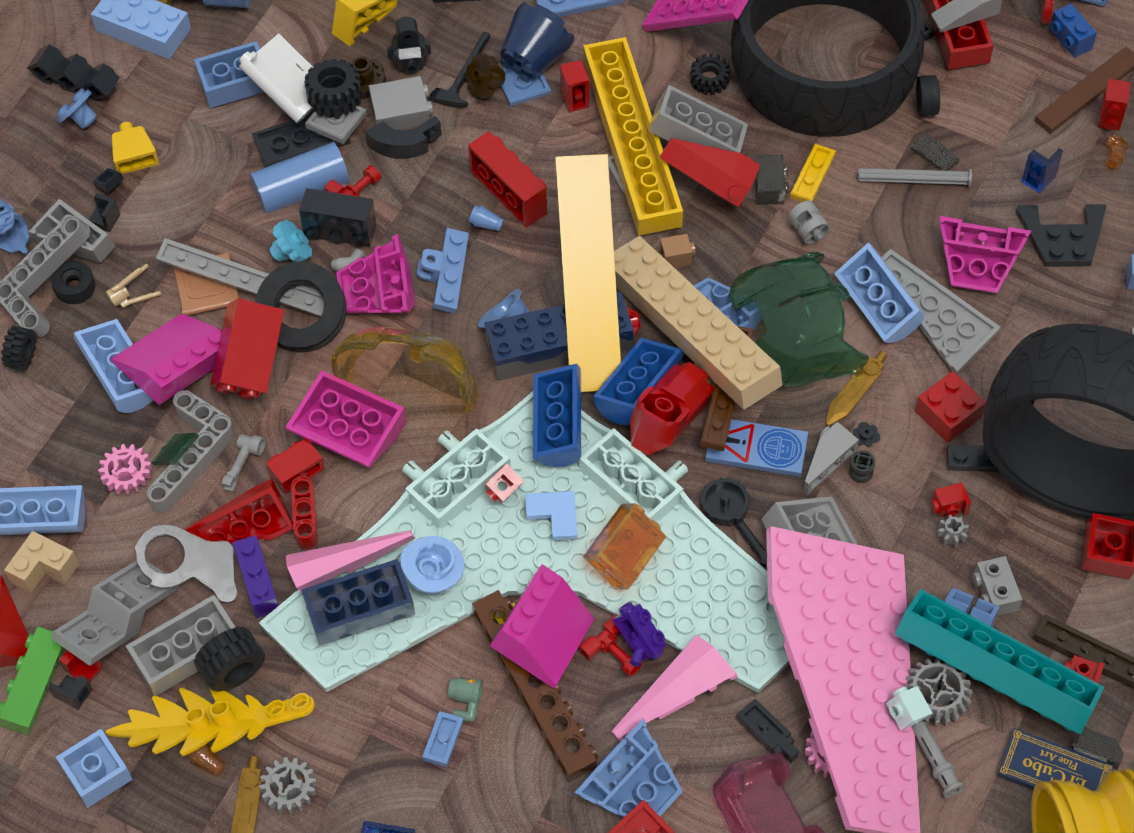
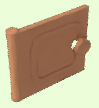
M229 253L216 255L230 260ZM174 267L182 305V314L186 316L227 307L228 303L239 298L236 288Z

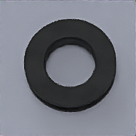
M297 261L276 268L264 279L256 296V303L278 308L280 299L285 292L296 286H311L322 294L325 305L323 314L317 322L301 329L292 328L283 322L281 323L277 345L292 352H310L324 347L338 335L346 318V299L337 279L327 269L312 262Z

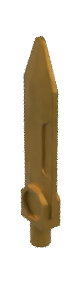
M880 351L875 358L870 356L864 361L831 402L826 425H832L847 417L881 375L884 369L883 362L888 357L884 351Z
M250 756L248 768L242 769L231 833L255 832L261 793L259 786L262 785L260 778L262 771L258 769L259 757Z

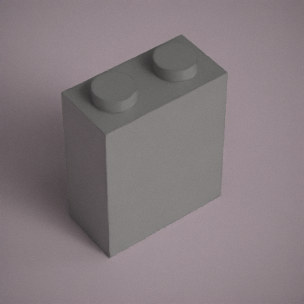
M421 76L369 85L376 125L384 121L393 129H405L423 124L430 119L429 115L433 114L431 101L427 102L426 97H429L427 84H422Z

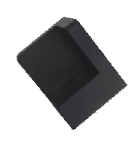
M96 193L94 200L97 207L89 221L100 229L111 232L120 217L116 199Z
M67 675L59 686L53 683L49 686L54 698L77 710L80 709L93 690L89 680L81 675L77 679Z

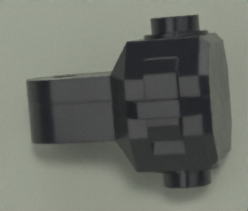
M402 17L395 22L396 33L391 41V46L387 48L388 59L393 60V63L401 72L413 74L424 68L427 57L431 54V45L425 41L424 36L418 31L417 22L414 18Z

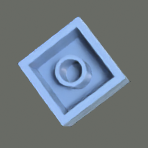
M99 729L56 756L62 770L87 808L132 780L127 767L102 729Z

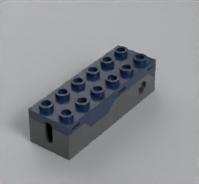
M617 292L620 353L633 348L634 337L640 329L641 323L638 312L626 307L622 292ZM565 304L484 322L486 344L497 381L569 365Z

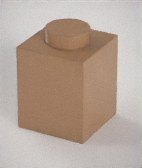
M688 234L660 238L661 256L674 268L692 265V256L696 255L694 242L689 241Z

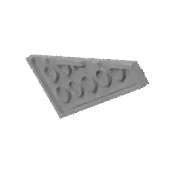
M892 249L882 257L923 312L924 318L919 328L951 371L958 375L1000 332L1001 327Z

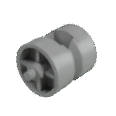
M810 200L796 205L788 215L789 221L798 230L799 235L806 244H813L822 240L830 230V225L820 215V211Z

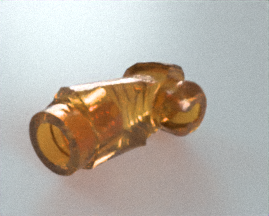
M1110 135L1106 144L1112 147L1107 157L1106 166L1115 170L1124 161V152L1128 149V143L1122 136Z

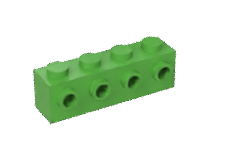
M37 626L35 633L29 634L25 644V648H28L25 657L20 656L15 669L18 671L15 679H10L6 689V693L9 694L6 702L1 701L0 703L1 727L29 736L59 659L64 651V647L51 639L53 631Z

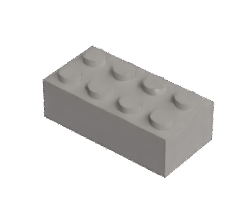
M668 85L657 102L648 131L668 141L671 138H676L700 145L740 152L748 124Z
M212 595L126 645L131 660L154 696H158L197 673L199 670L195 666L194 659L202 646L216 635L235 628V625L216 596Z

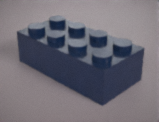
M398 559L301 590L319 646L415 615L413 599Z

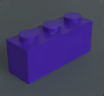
M257 535L232 543L255 618L257 619L270 614L278 607V603Z

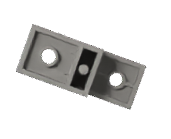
M136 560L92 587L87 610L54 630L51 639L90 666L138 635L145 611L177 591L178 585L166 588L150 585L152 580L143 575ZM146 561L149 567L153 569L155 572L165 574L163 571H161L160 569Z

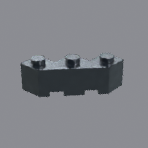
M50 44L39 49L27 66V69L43 83L49 85L53 82L60 84L63 90L74 94L81 88L84 91L89 89L92 93L88 99L94 101L107 97L120 78L110 66L104 63L93 68L84 57L79 56L77 53L65 58L58 48Z

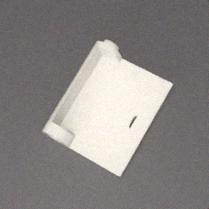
M279 33L257 52L253 51L250 53L247 51L239 59L241 62L239 68L296 123H299L312 111V107L308 104L304 81L310 67H314Z

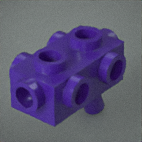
M628 602L618 609L620 613L612 620L634 652L630 664L639 667L642 660L648 658L655 660L664 653L662 649L667 644L665 643L663 632L657 630L652 623L650 612L647 609H643L640 603L633 605L632 602Z

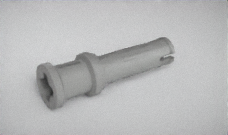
M917 723L912 727V730L933 768L932 776L934 779H938L944 790V798L958 795L965 789V785L957 778L954 772V765L946 761L927 723Z

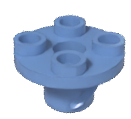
M81 88L73 96V102L69 106L65 103L57 111L56 115L58 118L56 120L61 123L67 117H70L80 128L85 129L89 127L97 117V114L86 104V99L92 92L89 89L84 91Z

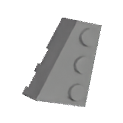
M60 199L29 231L35 242L39 244L64 218L75 216L89 226L90 236L72 255L101 263L116 247L106 232Z

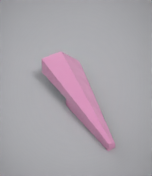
M408 530L286 555V564L296 588L302 593V589L324 583L346 570L350 574L415 539L412 531Z
M696 635L611 732L618 741H621L623 736L628 734L642 719L646 723L657 717L662 719L694 702L695 697L707 690L712 692L717 689L718 684L729 678L732 681L738 676L711 644Z

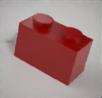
M579 60L560 65L561 95L568 112L571 113L589 108V78L582 61Z
M1108 79L1100 105L1097 127L1120 131L1128 105L1131 82Z
M307 439L293 443L289 449L281 454L274 455L266 463L270 477L284 495L291 491V483L295 478L306 476L311 479L325 470L322 456Z

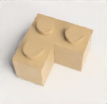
M32 531L4 571L11 584L32 593L45 574L66 584L79 566L74 551Z

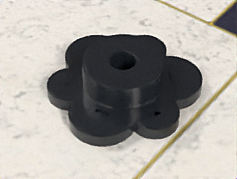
M861 422L858 428L853 430V435L859 439L858 445L865 444V446L871 447L873 443L880 440L877 427L875 425L870 426L867 422Z

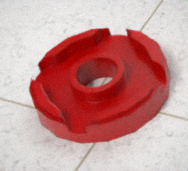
M1044 0L1041 24L1050 23L1054 0Z

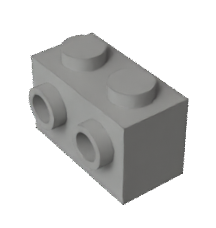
M1006 556L978 562L974 573H972V579L975 587L980 589L982 594L980 599L999 606L1000 609L997 616L1019 611L1023 599Z

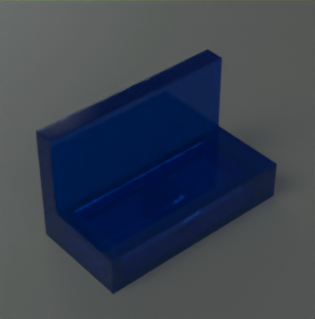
M1059 148L1048 159L1033 149L1028 154L1021 182L1040 194L1056 178L1063 150Z

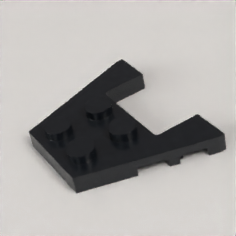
M1086 204L1084 208L1086 224L1053 225L1040 224L1038 205H1017L1016 214L1018 217H1021L1025 225L1024 229L1031 230L1032 244L1044 267L1091 266L1106 211V204Z

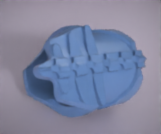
M0 199V248L11 254L20 251L24 255H28L29 251L26 245L30 241L26 221L21 215L15 213V209L10 203Z

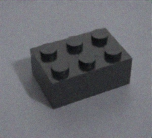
M306 188L299 209L303 233L306 237L329 240L334 243H347L357 247L371 246L377 226L373 199Z

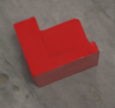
M68 650L59 659L64 671L75 679L81 675L88 679L89 683L103 668L100 659L89 666Z

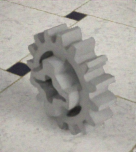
M284 757L282 764L275 760V767L273 769L268 766L265 768L268 776L261 775L260 777L262 783H264L259 786L261 793H264L262 795L263 801H269L268 805L271 810L277 806L280 814H282L284 809H288L289 814H293V808L295 807L302 811L303 803L311 804L309 795H316L313 787L317 786L316 778H313L315 776L313 769H308L306 762L299 765L298 758L296 757L292 763L288 761L287 757ZM298 774L304 777L305 783L299 779ZM271 788L278 792V798L272 793Z

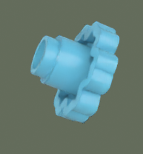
M284 220L273 227V234L277 239L272 243L270 252L277 261L282 262L288 259L295 262L306 261L312 256V249L308 245L309 240L302 230L296 228L294 223Z

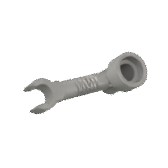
M243 434L238 437L237 447L240 448V451L231 470L227 472L222 480V484L226 485L225 490L232 492L235 490L239 474L248 455L261 456L266 447L265 437L257 435L251 437Z

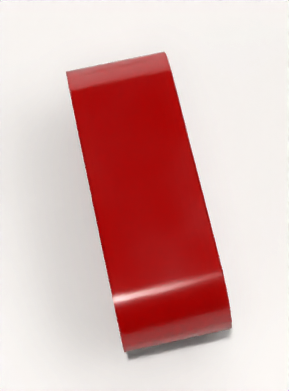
M299 476L291 483L293 530L297 545L302 549L308 550L315 547L318 543L316 497L312 480L306 476ZM301 490H308L304 493H299ZM303 511H309L307 514H300ZM310 532L308 536H301L303 533Z

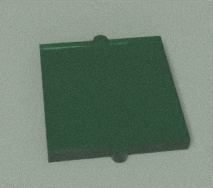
M197 433L174 434L151 463L153 465H175L183 454L189 450V447L199 435Z

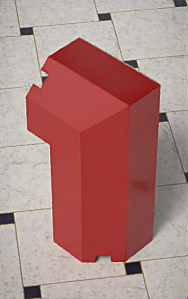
M690 362L684 363L682 366L677 364L673 365L654 387H648L639 396L630 419L631 446L647 456L671 446L710 401L714 388L712 384L709 386L707 382L709 378L707 373Z

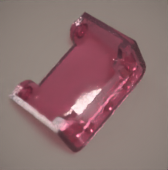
M781 752L732 763L713 785V799L731 833H825L816 824L805 827L783 786L789 777L790 769Z

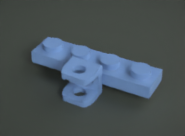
M446 228L442 252L433 249H425L422 252L416 276L422 280L436 283L433 309L453 314L457 310L469 236L467 232Z

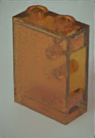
M636 503L621 504L583 558L615 590H629L667 536L660 530L661 527L657 522L647 517L645 510Z

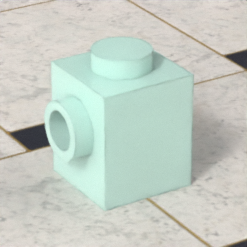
M904 686L892 693L894 697L886 703L900 731L923 721L932 714L918 686L909 690Z

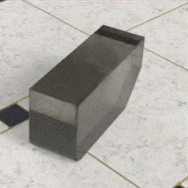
M1085 727L1081 734L1076 733L1071 746V750L1114 765L1113 769L1118 770L1124 754L1115 738Z

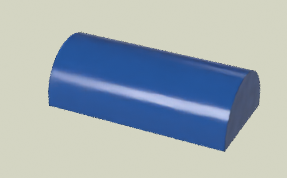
M640 338L593 396L597 409L603 416L620 425L630 424V419L639 396L648 387H654L673 365L681 362L683 357L682 349Z
M577 363L534 374L533 458L543 465L553 467L568 466L576 463L581 458V368Z

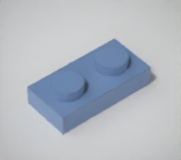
M439 711L422 756L423 761L448 767L464 723V718Z

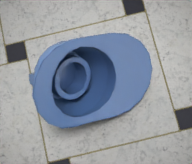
M515 289L503 301L486 312L479 320L478 327L485 328L484 322L530 312L529 308L520 298L521 290Z

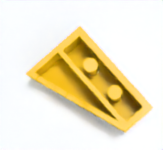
M336 0L331 34L348 46L355 43L353 39L360 33L365 34L368 32L369 28L367 27L372 22H379L397 6L398 0Z

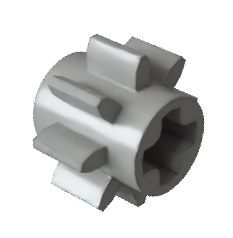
M949 515L946 521L940 520L939 527L941 529L938 530L937 537L943 538L944 545L950 544L957 547L960 540L962 542L966 541L969 525L963 524L962 517L957 518Z

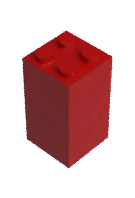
M240 298L228 303L210 383L211 387L216 388V392L223 394L236 392L239 393L240 398L253 400V398H258V396L267 393L284 314L283 309Z

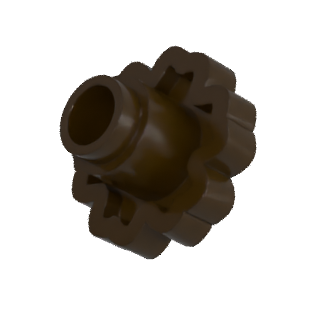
M478 53L472 57V64H468L466 79L469 81L467 88L472 96L487 99L493 95L494 88L504 84L505 72L498 66L494 56Z
M361 56L352 60L353 67L358 69L360 75L362 98L370 96L369 85L386 82L383 64L379 63L377 59L369 60L367 57Z

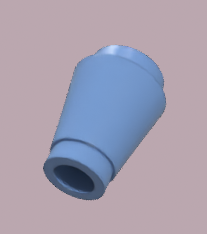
M475 205L469 218V223H472L474 227L500 231L504 222L503 218H500V216L482 205L480 207Z

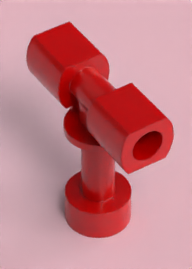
M369 165L363 171L364 177L355 185L351 186L348 184L343 187L333 179L325 185L324 190L360 197L359 192L369 183L375 185L382 179V176L374 166Z
M615 614L603 625V631L596 637L591 635L579 646V652L588 661L592 660L601 651L605 654L611 652L623 664L621 670L628 677H632L640 670L643 662L641 661L639 667L631 665L632 656L630 657L617 645L619 640L617 637L621 632L612 620L617 616Z

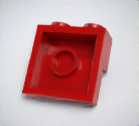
M643 799L608 833L675 832Z

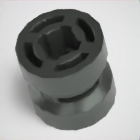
M863 450L853 454L849 468V475L853 481L866 483L871 480L875 467L874 456L870 452Z

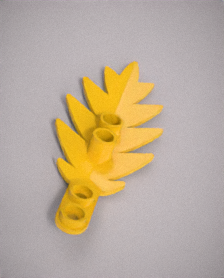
M180 688L179 692L188 712L171 701L158 696H152L160 717L130 709L128 714L132 722L112 727L106 730V734L113 737L130 738L128 742L129 747L139 746L158 738L152 749L154 754L168 750L186 739L180 750L182 756L199 749L216 737L211 747V751L215 753L233 744L247 733L248 739L252 740L260 735L265 727L309 715L314 710L315 702L306 693H299L291 699L284 701L274 700L268 705L263 706L253 696L246 695L247 706L224 690L217 692L209 688L215 700V703L212 705L201 696Z

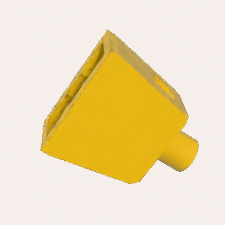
M131 122L121 123L119 126L120 131L112 134L113 160L116 170L121 174H126L159 165L156 150L142 126L133 128Z

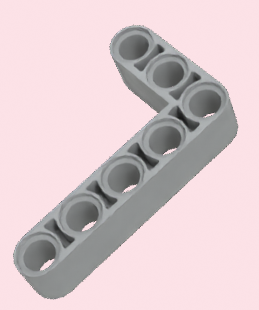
M75 216L64 218L0 281L1 304L21 327L34 330L36 337L45 336L49 332L50 323L29 296L90 236L89 226Z
M187 390L176 393L173 397V403L178 417L200 432L147 490L151 507L156 513L168 512L234 438L235 433L230 418Z

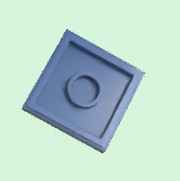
M503 68L505 82L501 88L510 106L551 94V89L543 73L536 78H531L528 82L521 79L514 70Z

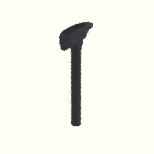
M488 32L482 33L453 85L448 90L435 88L428 97L430 101L451 107H468V102L460 98L459 90L466 80L467 66L470 63L472 64V57L483 51L491 37Z

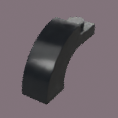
M435 116L410 130H396L382 121L365 131L367 145L378 154L394 159H409L429 152L428 143L437 140L442 135L441 122Z

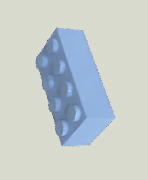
M101 0L91 13L96 31L166 59L172 57L191 30L187 12L156 0Z

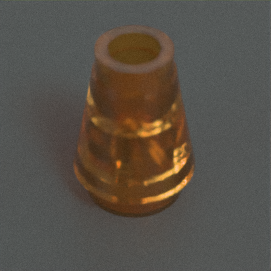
M208 743L187 754L191 764L217 777L227 765L216 752L213 753Z

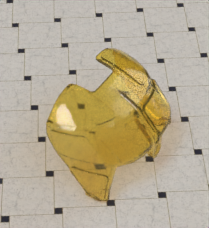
M392 327L367 328L346 337L337 345L331 355V368L334 376L351 383L356 360L365 349L374 350L379 343L406 344L409 346V357L413 362L422 363L429 361L438 364L457 379L456 383L459 384L460 399L467 404V412L472 411L473 406L477 405L480 397L478 383L474 374L471 373L466 359L463 358L462 350L453 342L432 334L421 332L412 334L410 330Z

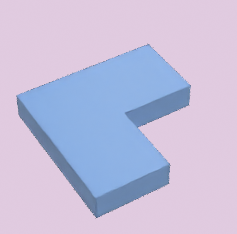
M574 491L525 494L527 520L551 518L553 541L578 539Z

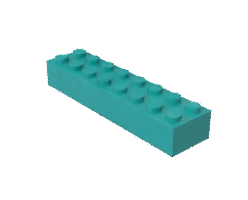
M922 589L919 590L905 611L895 632V635L904 642L919 647L928 655L945 661L950 667L969 674L974 680L982 681L991 686L995 691L1006 694L1015 699L1019 704L1032 708L1043 717L1052 719L1063 725L1065 729L1081 734L1104 690V686Z

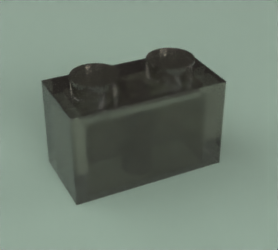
M783 154L756 155L755 162L760 164L755 177L756 205L784 204V196L789 195V182H784V177L788 176L787 163L783 164Z

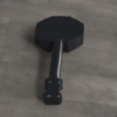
M722 477L705 485L700 501V509L704 516L712 523L730 527L734 524L761 560V566L767 567L766 550L743 520V518H746L750 503V494H748L746 488L740 481Z

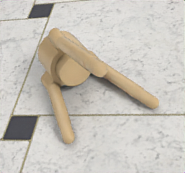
M148 264L137 268L119 284L105 291L114 307L121 305L122 308H125L130 304L161 295V292L157 291L127 300L130 294L125 286L149 267Z

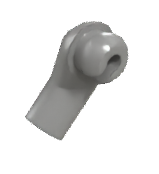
M355 249L350 257L333 259L331 268L338 272L358 258H363L364 253L359 249Z

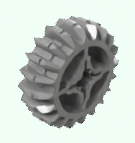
M929 658L925 660L924 665L918 662L915 669L911 668L908 674L910 676H906V681L908 682L907 685H904L908 690L916 686L919 687L922 695L928 700L927 704L932 711V714L924 719V722L928 723L930 719L934 720L935 726L939 725L940 720L945 725L949 724L950 719L956 722L959 719V715L966 713V707L970 706V697L972 696V690L969 689L971 682L970 680H964L966 673H958L959 669L950 667L946 662L945 664L940 663L939 658L935 659V663H932ZM946 680L950 682L954 688L948 686ZM938 685H941L939 690L940 692L937 693V696L934 699L935 690H937ZM939 704H946V705H947V706H943V707H937Z

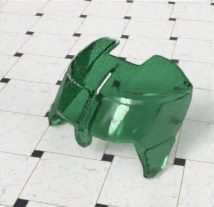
M811 252L795 259L789 258L754 267L738 275L730 289V298L735 310H739L753 301L756 302L767 331L755 343L780 366L783 387L800 386L822 379H831L855 373L863 368L869 359L868 355L859 352L843 340L845 317L841 301L845 302L849 299L850 294L843 285L833 282L828 272L820 265L825 257L823 253ZM796 297H801V299H797L784 306L779 307V305L784 302H787Z

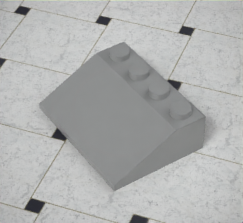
M833 497L775 502L761 519L766 529L772 526L857 545Z

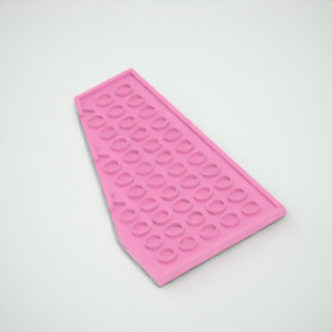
M770 526L766 530L768 600L770 605L774 606L785 639L783 645L795 680H799L811 716L809 722L820 755L825 758L837 793L835 799L845 829L863 833H921L913 726L900 731L886 705L894 697L893 692L907 685L906 676H910L908 672L911 669L909 643L904 642L895 635L901 619L907 610L904 555Z

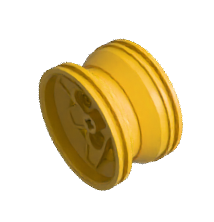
M1130 769L1107 772L1095 791H1091L1072 781H1060L1057 779L1049 782H1038L1032 794V833H1134V772Z

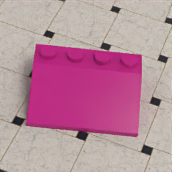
M180 314L112 357L111 362L160 405L214 369L221 331L215 326Z
M321 370L285 429L370 468L397 439L407 422L404 407Z
M541 564L509 613L490 647L554 689L594 618L564 578Z

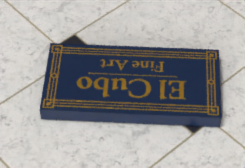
M1014 728L997 776L1034 790L1038 782H1049L1058 779L1060 781H1072L1091 791H1095L1105 774L1113 770L1114 765Z

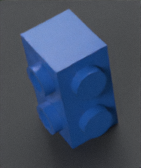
M1072 3L1053 12L1049 29L1074 58L1093 49L1097 32Z

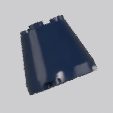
M523 2L519 5L512 18L500 52L502 58L500 63L506 69H512L517 72L524 81L529 82L531 78H536L570 49L575 40L573 33H568L563 27L565 22L549 9L539 4L536 7L529 6L526 2Z

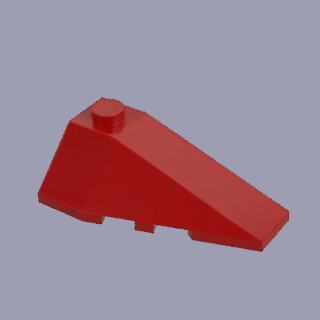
M676 138L669 140L660 155L661 159L737 207L740 206L750 190L760 167L759 163L740 152H732Z
M271 478L247 490L184 530L207 541H228L230 544H233L232 542L257 535L258 540L274 539L292 530L293 522L284 499Z
M0 575L1 668L17 665L20 656L25 657L28 648H25V644L29 636L2 575Z

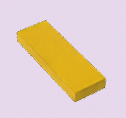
M815 143L790 193L791 199L800 202L808 200L813 202L836 155V150Z

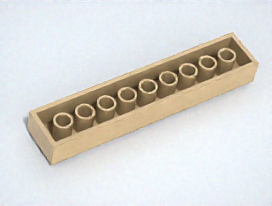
M641 236L614 251L616 287L668 338L682 349L696 365L704 370L743 410L782 386L780 366Z

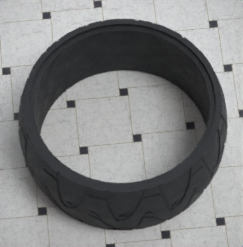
M748 0L739 18L733 21L731 32L733 67L745 97L759 113L775 124L793 132L810 136L839 137L852 135L882 123L902 105L913 88L924 55L925 26L919 0ZM816 3L836 4L859 10L877 20L893 36L899 46L900 53L884 68L868 76L847 81H822L794 74L775 63L761 49L754 35L768 20L790 8Z
M1091 324L1055 325L1029 334L1015 346L1004 360L990 387L984 408L982 431L983 444L990 460L1011 484L1028 496L1051 508L1085 519H1090L1092 513L1134 521V450L1103 446L1072 435L1049 421L1030 402L1031 400L1048 398L1076 400L1109 409L1134 422V334Z

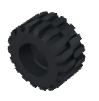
M327 59L322 60V63L314 64V68L310 67L308 74L305 75L304 83L308 104L314 112L317 111L318 115H326L329 118L335 116L337 118L342 114L348 115L349 111L356 110V106L360 105L362 99L360 75L358 69L353 67L352 63H346V60L343 59L337 61V59L327 61Z
M235 627L216 635L202 646L195 656L194 663L212 691L218 692L234 688L252 677L262 666L265 660V653L249 629H246V627Z

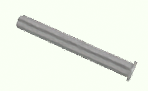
M859 168L858 180L868 182L962 184L971 187L972 169L968 171Z

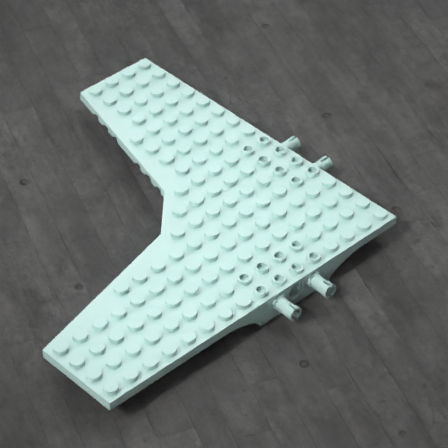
M533 391L501 418L480 430L476 428L461 442L449 431H445L446 437L441 434L438 438V443L443 445L449 452L425 472L413 460L408 462L411 466L406 463L402 472L412 479L413 482L405 488L406 491L396 504L373 527L356 540L411 530L415 539L352 573L398 559L400 563L403 549L411 542L426 536L444 537L454 542L464 559L465 569L462 577L453 587L439 593H424L416 590L405 577L413 599L415 615L320 646L304 602L303 594L299 590L259 622L260 628L325 692H328L473 615V602L497 590L500 591L503 597L521 595L530 579L541 564L563 577L577 596L590 601L613 615H618L620 613L618 609L628 602H632L633 605L640 603L643 609H647L650 612L651 621L656 629L663 632L665 643L681 652L698 635L711 644L733 668L738 676L734 679L736 682L757 693L790 664L783 645L785 639L774 606L770 605L768 600L767 570L719 530L688 498L683 488L677 483L684 474L688 473L685 464L677 460L673 466L664 472L641 451L631 446V442L614 428L611 430L603 426L581 410V458L576 463L568 466L553 467L543 465L533 458ZM508 464L524 482L502 504L499 501L494 503L485 494L487 491L485 485ZM499 483L497 488L500 491L506 490V485ZM574 491L578 539L553 541L551 518L527 520L525 494ZM346 570L345 572L333 577L330 580L348 575L349 573Z

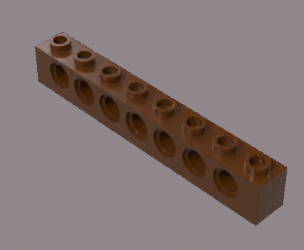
M499 590L472 603V613L490 644L503 623L496 624L493 620L498 617L506 620L513 609L508 597H503ZM493 649L568 783L594 770L598 754L592 744L588 746L584 739L586 734L581 724H575L571 717L573 711L567 701L563 702L559 696L561 690L558 684L553 689ZM533 680H538L542 685L534 688L529 683ZM549 701L554 704V707L545 709L541 704ZM557 723H563L567 728L563 731H558L553 726ZM573 744L579 750L571 753L566 750V747Z

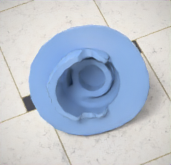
M426 536L408 544L401 553L400 565L404 576L416 590L424 593H439L448 590L461 579L465 569L461 551L454 542L444 537Z

